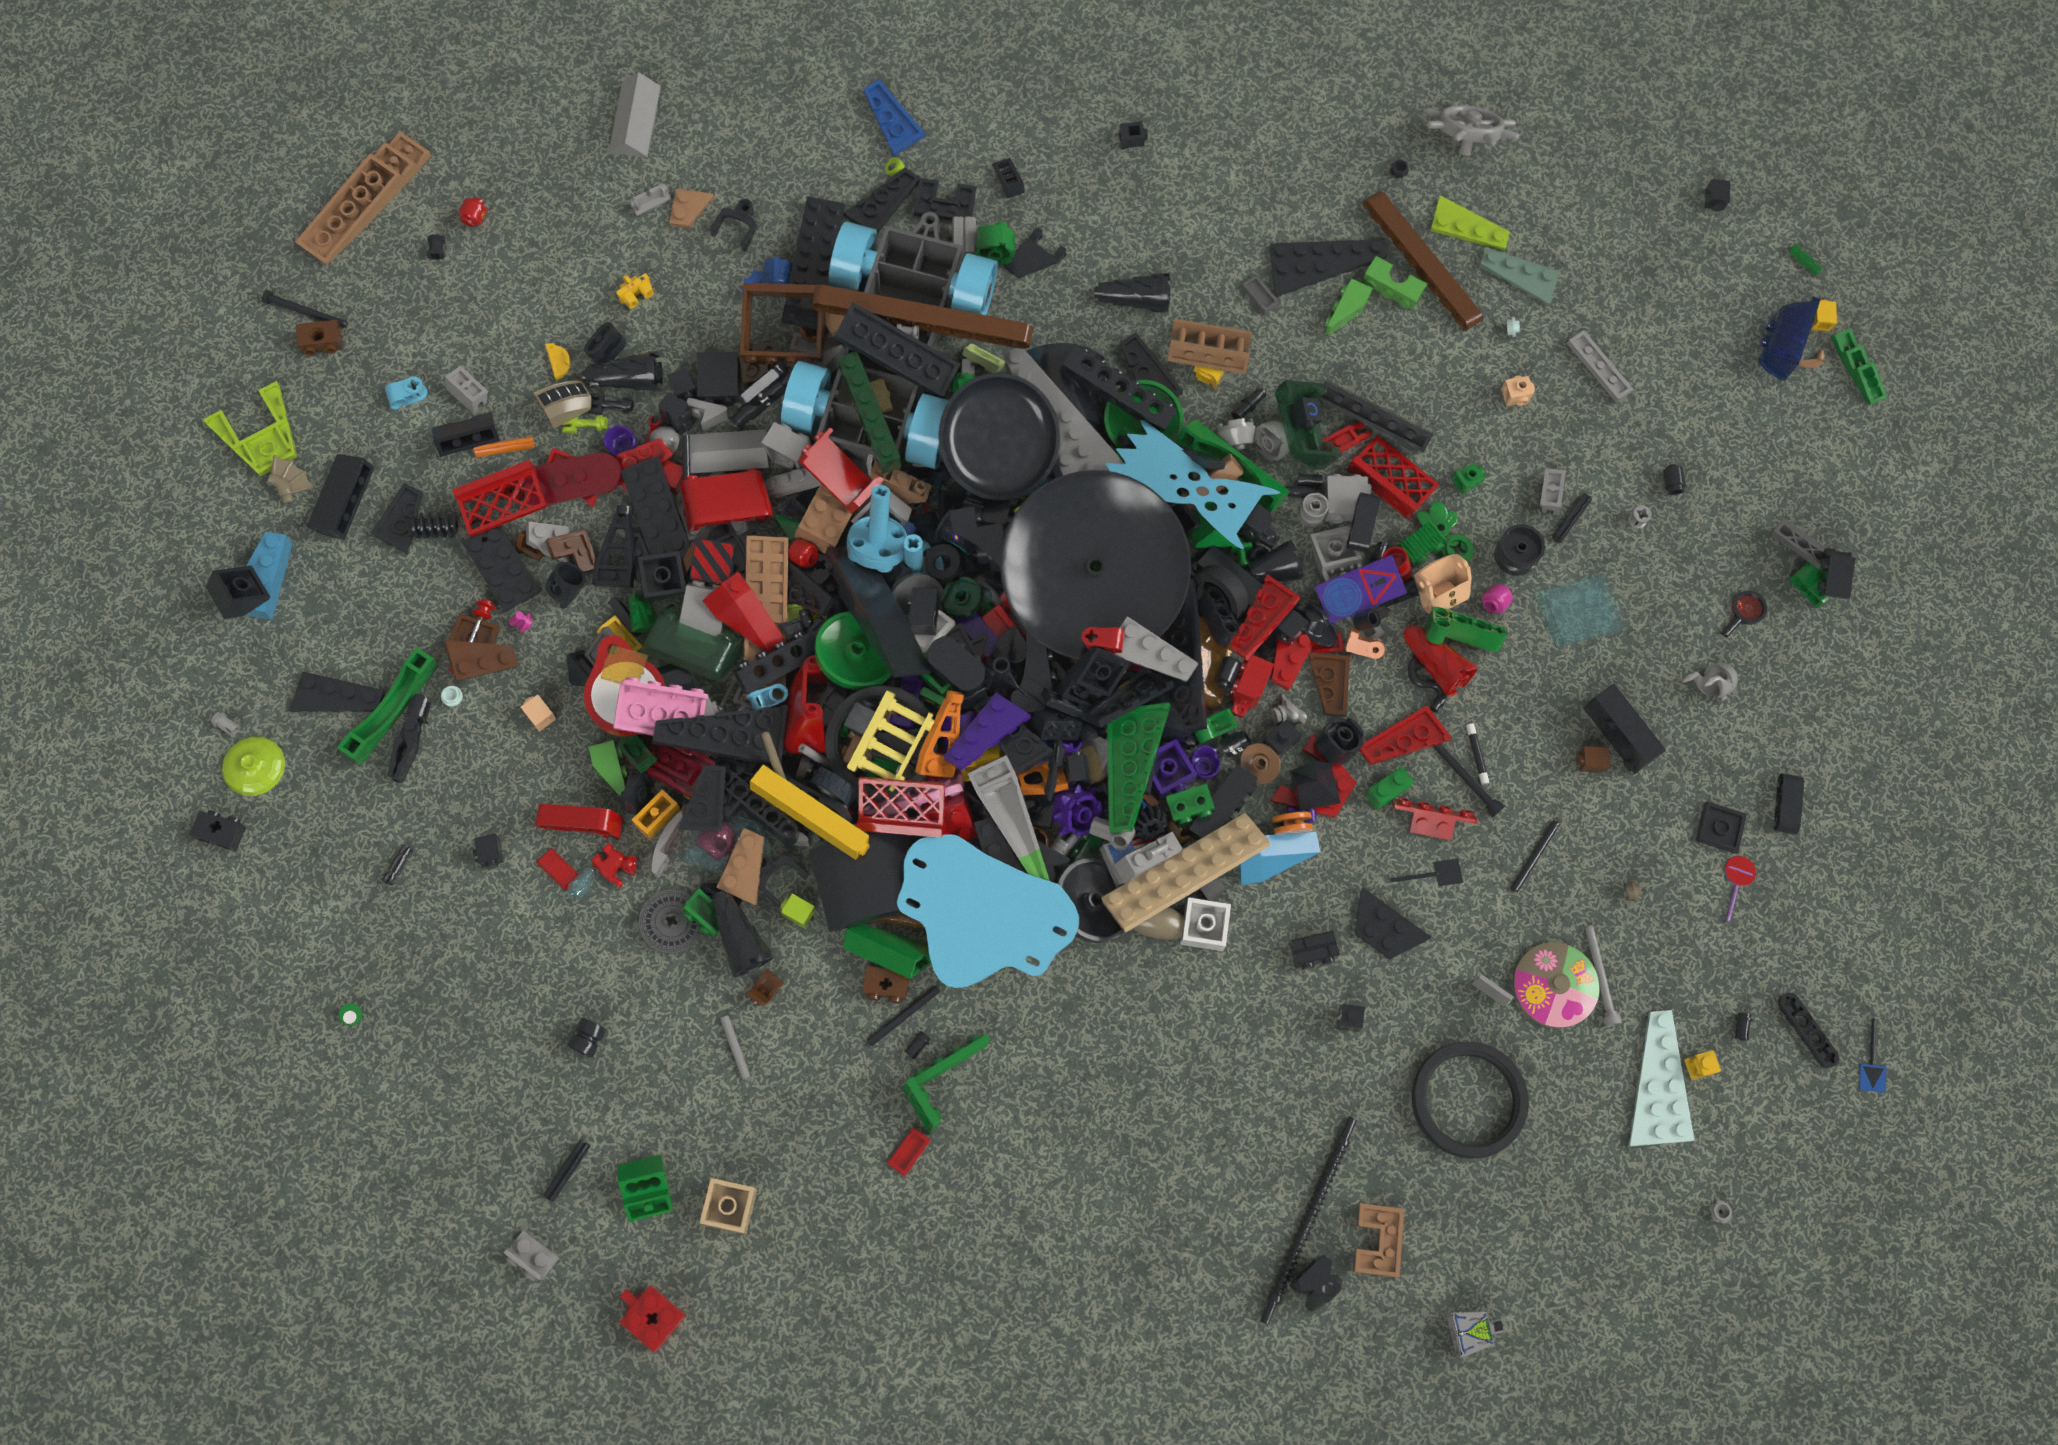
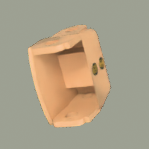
M1459 554L1440 558L1428 564L1414 575L1421 604L1428 614L1431 613L1433 607L1449 610L1470 597L1472 579L1470 566Z

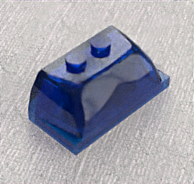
M1813 296L1809 302H1793L1783 305L1775 313L1773 319L1769 320L1765 329L1768 331L1767 336L1764 335L1760 346L1763 348L1758 362L1765 371L1777 379L1785 381L1799 365L1821 300L1820 298Z

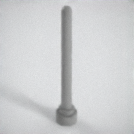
M1588 925L1585 931L1606 1011L1603 1018L1605 1027L1621 1025V1016L1617 1011H1614L1594 927Z

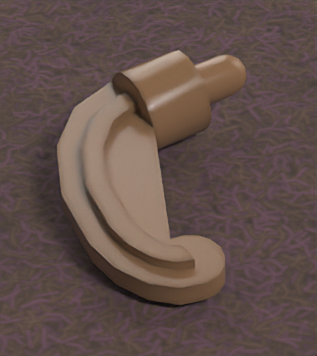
M1820 350L1816 359L1802 361L1801 357H1797L1796 362L1805 368H1816L1824 361V350Z

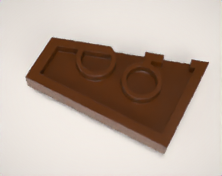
M453 640L444 641L455 682L518 667L513 646Z
M1309 652L1308 658L1324 715L1346 717L1350 656Z

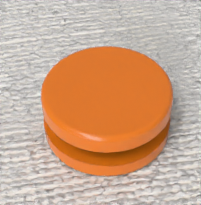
M1292 812L1272 817L1273 824H1283V826L1273 829L1274 835L1312 831L1313 824L1304 823V821L1312 818L1311 813Z

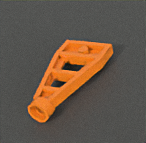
M947 691L946 699L943 700L935 722L920 750L916 773L929 776L954 777L956 767L944 759L945 754L934 753L933 749L938 738L941 736L948 738V750L958 740L960 710L964 694ZM951 716L950 731H941L945 717Z
M1048 761L1030 768L1019 776L1016 774L1022 795L1045 794L1044 787L1049 773ZM1058 768L1054 792L1068 789L1065 774L1060 768ZM1035 771L1040 772L1043 779L1042 783L1026 784L1023 778L1027 774Z

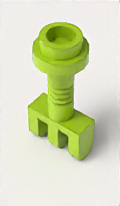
M597 415L596 419H578L579 416L563 424V426L570 427H563L562 433L577 434V427H596L597 431H603L608 427V420L603 415Z

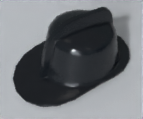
M1312 603L1308 604L1304 611L1299 613L1309 621L1304 633L1318 645H1333L1336 643L1337 634L1329 624L1328 613Z

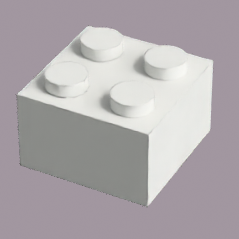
M1188 898L1185 903V923L1180 945L1223 951L1226 947L1231 904Z

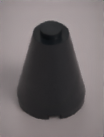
M1291 540L1284 542L1247 564V569L1245 570L1261 584L1265 583L1264 580L1267 574L1278 582L1297 581L1303 579L1304 575L1300 557L1296 556L1295 551L1297 549Z

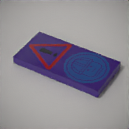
M1392 555L1315 586L1322 606L1328 613L1330 624L1407 593Z

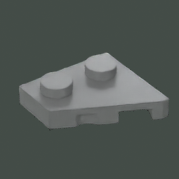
M528 522L526 524V544L539 549L543 554L550 557L545 541L547 538L568 534L569 527ZM569 556L558 559L561 562L570 563Z

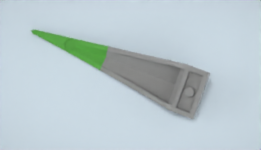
M1007 755L968 773L977 795L1028 874L1050 881L1017 776Z

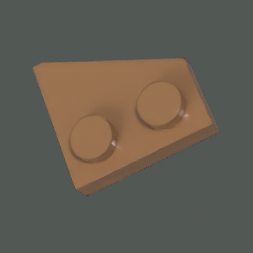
M676 189L669 222L670 226L690 228L694 224L695 219L704 212V208L714 200V194Z

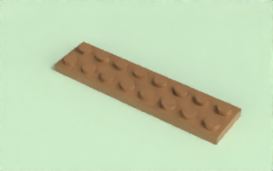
M746 536L745 581L786 640V634L779 625L787 622L788 538ZM744 637L743 661L748 660V662L756 659L755 655L763 650ZM775 655L772 663L777 667L780 665L781 659L778 655ZM760 665L754 668V674L757 677L762 674V667ZM786 674L758 690L775 684H782L786 687ZM780 690L772 691V696L774 699L780 700L783 698V693ZM743 692V701L750 702V701H749L748 699H746V697H745V696L748 695V694H744V692Z

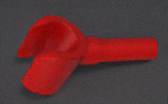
M654 416L649 418L650 429L644 444L649 443L651 433L656 428L662 426L661 419H659L658 423L654 424Z

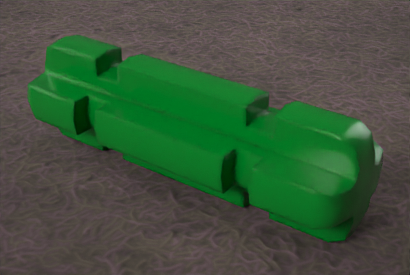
M1798 244L1793 245L1789 253L1793 257L1796 256V260L1806 269L1809 268V272L1813 276L1818 275L1823 269L1822 266L1818 263L1815 264V260L1807 252H1802V248Z

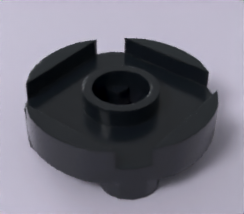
M630 773L625 790L621 792L620 801L625 804L627 812L631 815H637L654 798V793H651L650 787H654V783L648 774Z

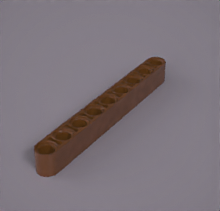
M1378 191L1363 201L1364 209L1370 212L1368 214L1376 224H1380V228L1385 235L1393 240V245L1399 252L1404 254L1403 257L1411 267L1414 266L1415 272L1423 281L1427 282V286L1432 293L1440 298L1438 299L1446 310L1451 312L1450 315L1457 324H1461L1462 330L1467 331L1482 322L1483 315L1386 194Z

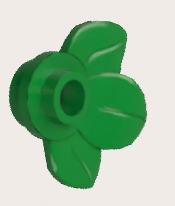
M1438 500L1433 502L1429 512L1419 511L1417 513L1421 527L1431 520L1436 527L1441 526L1443 528V531L1440 532L1445 538L1458 520L1456 511L1447 512L1445 505Z

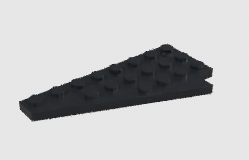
M1190 579L1186 599L1179 614L1167 631L1159 638L1196 661L1198 665L1186 682L1149 668L1150 671L1173 680L1174 687L1164 692L1163 695L1171 705L1172 711L1187 734L1207 729L1196 582Z

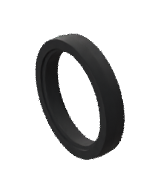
M870 686L849 695L833 712L826 731L825 745L827 757L834 773L849 783L857 793H859V778L847 768L839 749V734L845 718L851 712L857 699L862 701L863 698L867 700L883 698L888 690L896 694L895 700L926 718L930 713L929 710L913 694L893 686ZM926 730L925 733H924V735H925V740H926V737H927V735H928V733H929L927 730ZM938 740L933 749L934 753L938 752ZM914 771L905 780L922 782L927 775H920ZM865 783V791L870 796L878 791L873 784ZM887 785L884 790L890 797H894L899 793L896 788L893 792L890 791L891 785ZM908 787L905 792L907 793L915 787ZM878 793L874 798L885 797L881 793Z
M1465 1041L1449 1044L1436 1050L1421 1065L1413 1082L1411 1099L1417 1124L1423 1134L1436 1147L1448 1154L1471 1159L1492 1156L1508 1147L1517 1138L1525 1125L1529 1109V1096L1525 1080L1517 1066L1508 1056L1487 1044ZM1458 1056L1481 1058L1495 1066L1505 1077L1512 1093V1114L1504 1131L1492 1141L1483 1144L1458 1142L1444 1134L1433 1121L1427 1105V1088L1432 1074L1444 1061Z

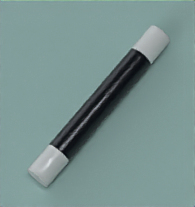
M1468 724L1466 728L1481 785L1489 784L1475 725Z

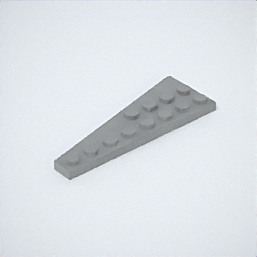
M1015 348L1003 354L1012 374L1022 377L1037 386L1049 399L1055 410L1060 428V447L1056 461L1063 475L1086 470L1110 471L1105 463L1124 464L1024 349Z

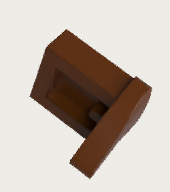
M526 530L518 534L517 552L520 554L524 553L540 562L545 554L539 549L526 544Z

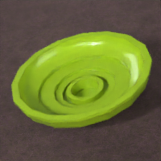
M251 736L239 740L228 750L223 759L222 774L224 781L232 791L243 796H257L268 792L278 784L284 773V755L274 741L265 737Z

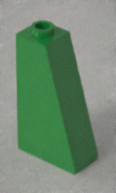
M867 925L851 927L846 930L843 937L845 940L843 949L908 979L916 976L930 966L931 963L927 943Z

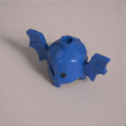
M774 257L772 260L768 259L763 263V271L753 269V274L748 278H744V283L789 284L793 264L792 262L789 263L786 259L781 260L779 257Z

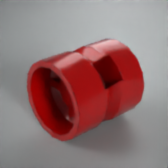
M1391 547L1383 553L1381 559L1389 555L1393 556L1404 583L1412 575V567L1407 552L1400 547Z

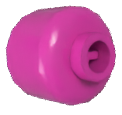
M1493 584L1482 597L1484 608L1488 612L1495 614L1504 612L1513 600L1510 589L1502 584Z

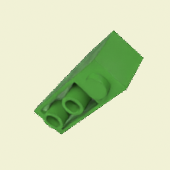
M1351 279L1348 285L1344 284L1340 292L1342 298L1340 301L1336 300L1332 308L1334 314L1333 316L1329 315L1324 326L1327 327L1325 334L1329 336L1363 311L1373 288L1354 279Z
M614 740L589 746L594 769L620 797L621 792L625 790L626 786L624 778H628L625 765L621 766L620 759L623 758L622 751L618 746L616 747Z

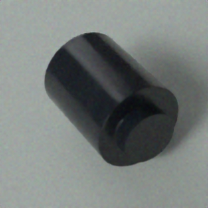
M1230 656L1222 658L1214 677L1217 687L1224 690L1233 688L1242 666L1238 659Z

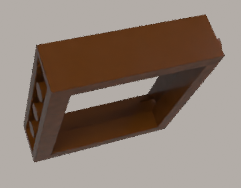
M743 283L740 356L750 363H756L757 360H765L767 363L785 361L788 364L806 361V363L813 365L823 362L826 313L818 311L816 353L750 351L753 296L813 298L814 289L817 285Z

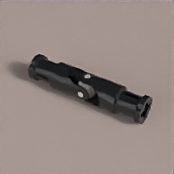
M790 366L787 367V371L780 377L775 379L745 405L741 406V410L734 416L728 417L729 421L738 431H741L747 422L753 421L774 401L785 394L793 370Z

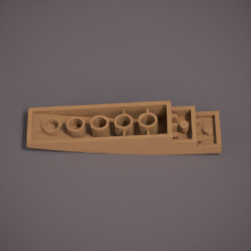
M399 131L389 144L385 142L374 155L370 153L295 243L327 265L363 231L432 156L431 153Z

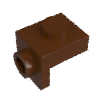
M767 969L754 987L749 989L746 994L751 997V1001L756 1005L765 1006L773 1000L785 982Z

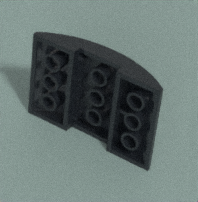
M867 831L865 833L869 835L868 844L870 847L863 856L860 854L856 860L830 842L810 849L809 853L829 932L869 924L872 920L903 914L897 906V900L904 882V860L911 846L919 839L928 836ZM915 858L912 861L914 865L922 869L927 866L925 862ZM911 898L906 900L908 905L914 908L920 907L918 901Z

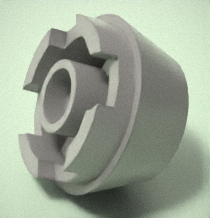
M1245 418L1228 421L1226 426L1218 424V432L1216 434L1239 451L1244 450L1245 446L1253 444L1256 426L1253 425L1252 418L1248 419L1247 422H1245Z

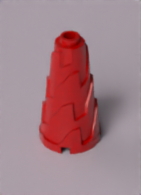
M1410 625L1404 630L1405 643L1448 697L1457 694L1459 691L1455 688L1461 686L1464 688L1478 670L1476 668L1478 667L1452 647H1448L1444 643L1438 645L1428 641L1425 636V629L1421 626Z

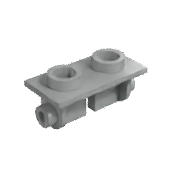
M658 183V186L635 197L632 196L628 202L635 214L639 216L671 200V197L667 192L666 185Z

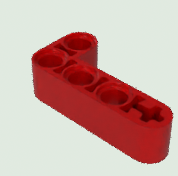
M539 804L534 826L548 830L597 833L603 838L614 837L616 838L615 840H620L624 818L614 811L605 808Z

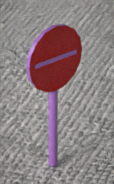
M1744 856L1732 857L1725 865L1726 877L1731 883L1735 884L1726 917L1727 922L1731 919L1738 887L1751 884L1756 877L1754 864Z

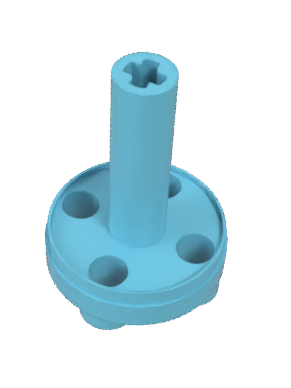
M877 485L872 488L870 516L856 521L851 526L847 537L848 558L851 561L867 568L877 569L880 572H889L893 569V566L904 559V539L907 537V534L901 524L889 518L890 489L884 485Z
M915 534L908 535L904 539V559L902 561L912 570L910 574L925 573L928 575L924 566V557L931 547ZM940 556L936 560L935 565L937 569L944 570L943 560Z

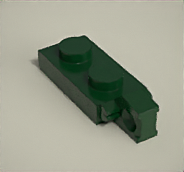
M638 735L618 736L621 741L617 746L641 774L658 760Z

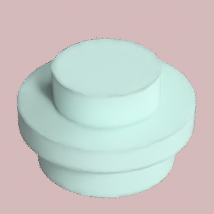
M1515 317L1507 319L1508 335H1513V337H1516V333L1520 332L1519 321H1515Z
M448 686L441 693L442 702L449 707L457 706L463 698L462 691L456 686Z

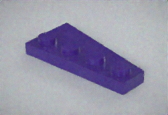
M995 693L944 755V759L959 770H964L981 757L988 748L994 747L1005 735L1011 734L1022 722L1028 721L1031 718L1030 714L998 693Z

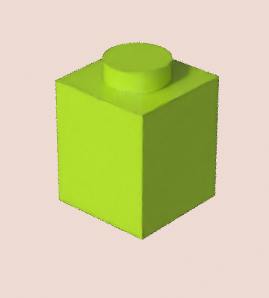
M794 894L790 898L786 897L780 907L783 917L804 929L816 911L815 906Z

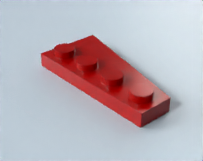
M1268 574L1264 580L1263 587L1259 589L1253 606L1247 612L1244 623L1239 627V632L1230 645V649L1246 661L1300 600L1299 595Z

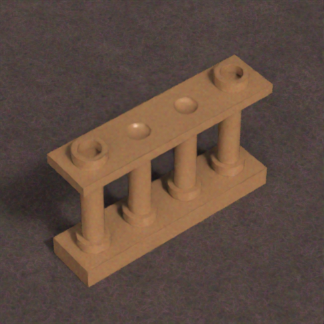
M1174 319L1171 338H1177V340H1171L1167 361L1246 374L1250 353L1243 352V350H1249L1252 332ZM1185 340L1194 341L1196 344L1185 342ZM1204 343L1216 345V347L1206 346ZM1224 347L1235 348V350L1224 349Z

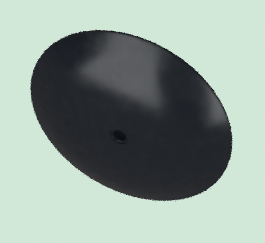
M1086 470L1055 478L1037 489L1024 501L1015 513L1006 531L1001 550L1000 571L1008 604L1022 627L1033 638L1050 650L1079 660L1089 651L1082 640V633L1088 627L1119 628L1128 616L1158 637L1166 632L1176 619L1186 599L1191 577V557L1187 537L1178 517L1168 503L1153 489L1132 477L1117 472ZM1090 562H1098L1100 570L1098 572L1092 571L1090 569Z

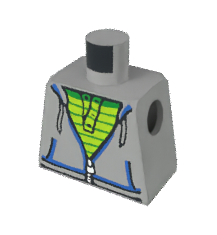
M1486 1312L1446 1314L1456 1358L1465 1357L1494 1345L1493 1334L1503 1333L1501 1320L1489 1321Z

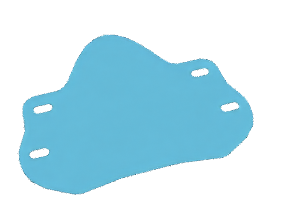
M928 836L915 842L907 852L904 860V882L898 896L897 906L903 914L921 922L925 926L933 970L939 980L946 986L954 988L968 987L1004 967H1015L1031 976H1039L1047 970L1055 955L1072 942L1079 926L1078 912L1074 903L1060 885L1017 870L983 853L959 836ZM916 858L927 864L926 868L922 869L914 865L913 859ZM911 898L918 901L920 907L914 908L908 905L906 900ZM1058 926L1066 930L1067 935L1063 937L1054 933L1053 927ZM1031 956L1039 960V966L1026 962V957Z

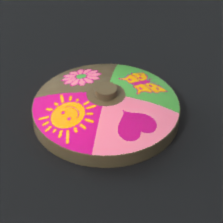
M1551 942L1540 944L1530 949L1518 961L1513 974V992L1519 1007L1531 1020L1542 1026L1555 1029L1574 1026L1586 1019L1597 1004L1600 990L1597 972L1590 960L1582 952L1570 945Z

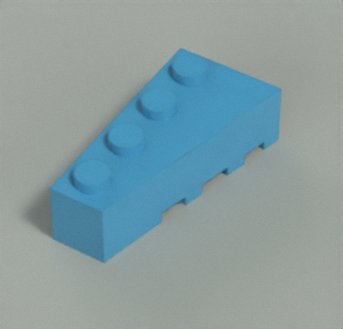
M265 532L250 558L247 566L252 565L270 595V599L245 616L273 620L293 545L287 535Z

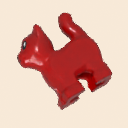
M607 843L602 848L607 857L601 860V856L597 854L591 862L606 880L616 884L617 888H621L623 886L622 880L615 877V875L622 868L624 872L635 876L637 858L633 855L624 856L621 852L615 850L612 844Z

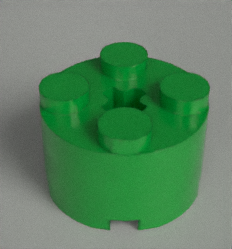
M997 222L995 225L978 226L975 255L996 260L998 265L1010 263L1011 258L1015 256V232L1007 227L1005 222Z

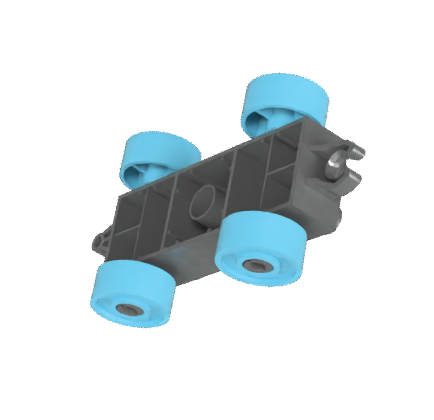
M927 212L923 214L921 221L911 232L886 226L878 251H876V229L850 222L843 223L832 253L829 269V286L987 315L995 286L998 262L969 253L965 255L963 260L962 245L940 240L939 218L935 213ZM919 330L918 340L937 350L942 334ZM846 346L843 356L853 353L855 350ZM857 352L900 455L901 463L906 450L905 458L907 462L937 469L942 460L938 442L939 424L943 410L949 400L923 394L924 390ZM798 361L792 370L786 387L781 412V423L788 425L793 432L812 437L815 436L817 431L818 433L820 431L825 433L831 428L833 431L828 438L871 480L869 475L876 459L840 370L838 369L832 390L830 391L831 370L829 368Z

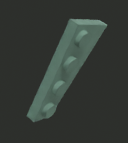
M1487 247L1484 250L1479 267L1496 277L1508 281L1515 288L1518 287L1525 291L1532 298L1535 297L1542 301L1546 306L1550 304L1560 272Z

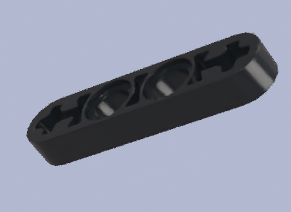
M1794 993L1781 995L1778 999L1780 1010L1817 1062L1824 1068L1836 1066L1840 1060L1838 1052L1798 996ZM1791 999L1793 1001L1791 1006H1786L1787 1000ZM1799 1008V1012L1791 1014V1012ZM1799 1015L1806 1019L1807 1024L1805 1027L1797 1024L1796 1019ZM1811 1034H1816L1819 1037L1820 1042L1818 1045H1813L1810 1042ZM1824 1045L1826 1046V1048L1822 1049V1051H1817V1049L1823 1047ZM1831 1054L1832 1058L1826 1062L1824 1058L1826 1055Z

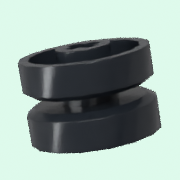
M1526 524L1514 525L1505 531L1496 544L1494 551L1495 561L1499 568L1507 574L1514 576L1525 575L1534 569L1544 555L1545 541L1541 533L1534 527Z

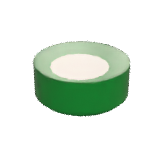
M354 1003L345 1004L339 1011L340 1021L347 1026L357 1025L363 1017L362 1009Z

